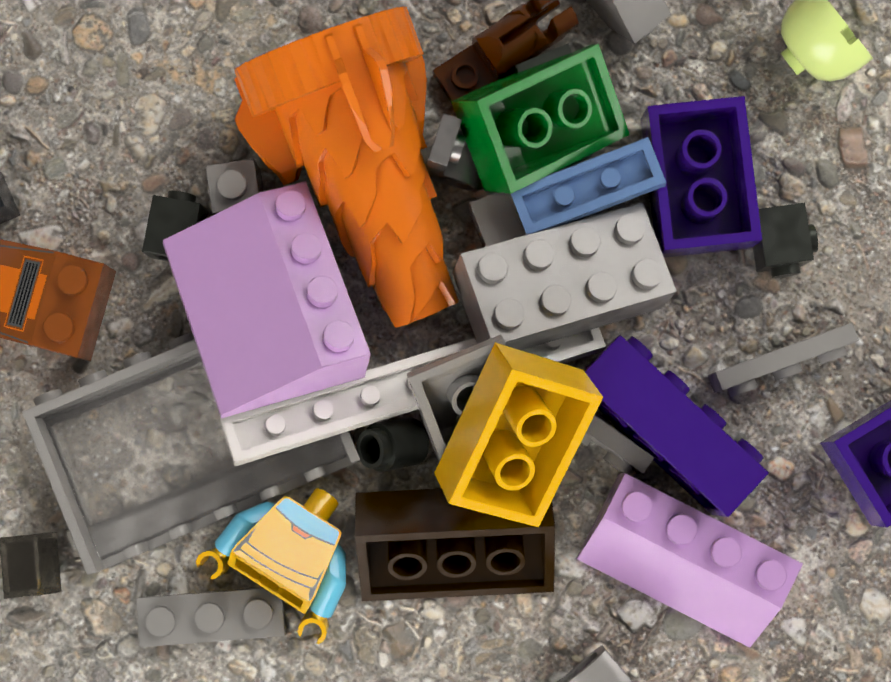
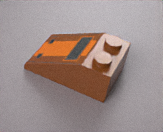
M0 239V338L91 362L116 271L104 263Z

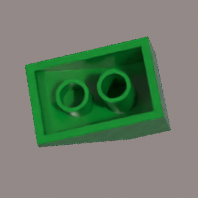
M599 44L587 46L497 80L451 101L457 118L462 120L460 127L463 135L466 136L467 146L486 192L512 194L630 135Z

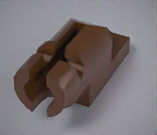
M529 0L527 3L521 4L507 13L497 23L473 37L471 46L433 70L434 78L451 102L485 85L513 75L515 65L537 57L562 40L567 33L578 27L579 21L572 6L553 17L548 28L541 30L538 22L560 7L559 0Z

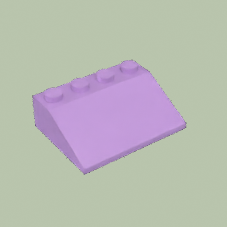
M306 181L257 193L163 240V246L221 418L365 378L371 353Z

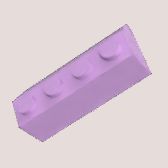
M626 473L618 474L576 558L749 648L781 610L803 563Z

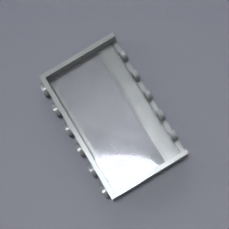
M193 333L171 340L167 343L170 350L152 357L150 351L124 360L125 369L111 375H107L106 370L89 374L78 380L80 388L63 394L61 389H55L39 395L33 399L36 406L22 411L87 575L105 570L360 462L357 445L351 431L234 466L220 422V414Z

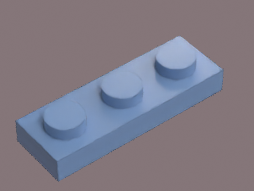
M649 137L548 175L512 193L511 197L524 231L528 235L571 223L665 187L666 180Z

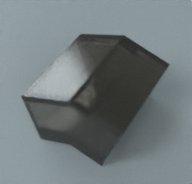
M57 532L0 538L4 599L62 592Z

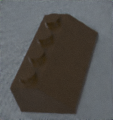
M441 488L356 493L355 542L362 601L554 592L555 521L552 502L540 526L535 527L449 504Z

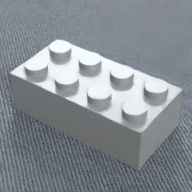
M643 203L461 253L452 272L477 344L501 334L506 346L518 350H524L659 310L677 292Z

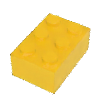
M495 342L434 472L448 503L539 527L603 399L602 394L585 371Z

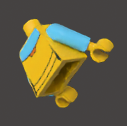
M316 488L303 506L290 497L284 496L276 504L263 502L239 512L215 540L216 548L209 549L198 555L196 565L200 567L208 560L209 556L214 557L218 562V569L212 574L210 579H216L224 575L229 567L234 568L305 614L298 627V635L300 637L305 625L308 623L319 625L321 632L316 644H320L327 635L329 627L327 618L332 617L346 587V553L338 544L342 532L327 522L339 505L338 501L328 492Z

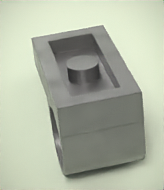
M443 113L426 164L431 180L459 189L477 191L480 178L467 146L466 136L459 130L462 120Z

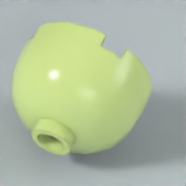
M795 0L787 8L781 23V35L787 48L780 54L797 75L806 70L817 80L831 82L848 77L873 59L828 0Z

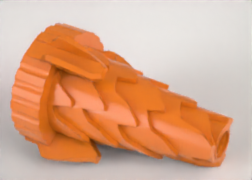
M405 6L380 11L317 32L251 59L234 70L236 73L234 80L242 98L241 105L234 119L237 128L265 165L279 177L283 185L299 180L302 167L305 166L320 208L328 206L344 249L350 256L356 258L368 288L373 286L383 310L388 314L395 328L431 316L459 302L443 258V235L430 200L437 197L421 153L422 149L427 148L423 137L427 78L425 62L422 56L424 54L408 9Z

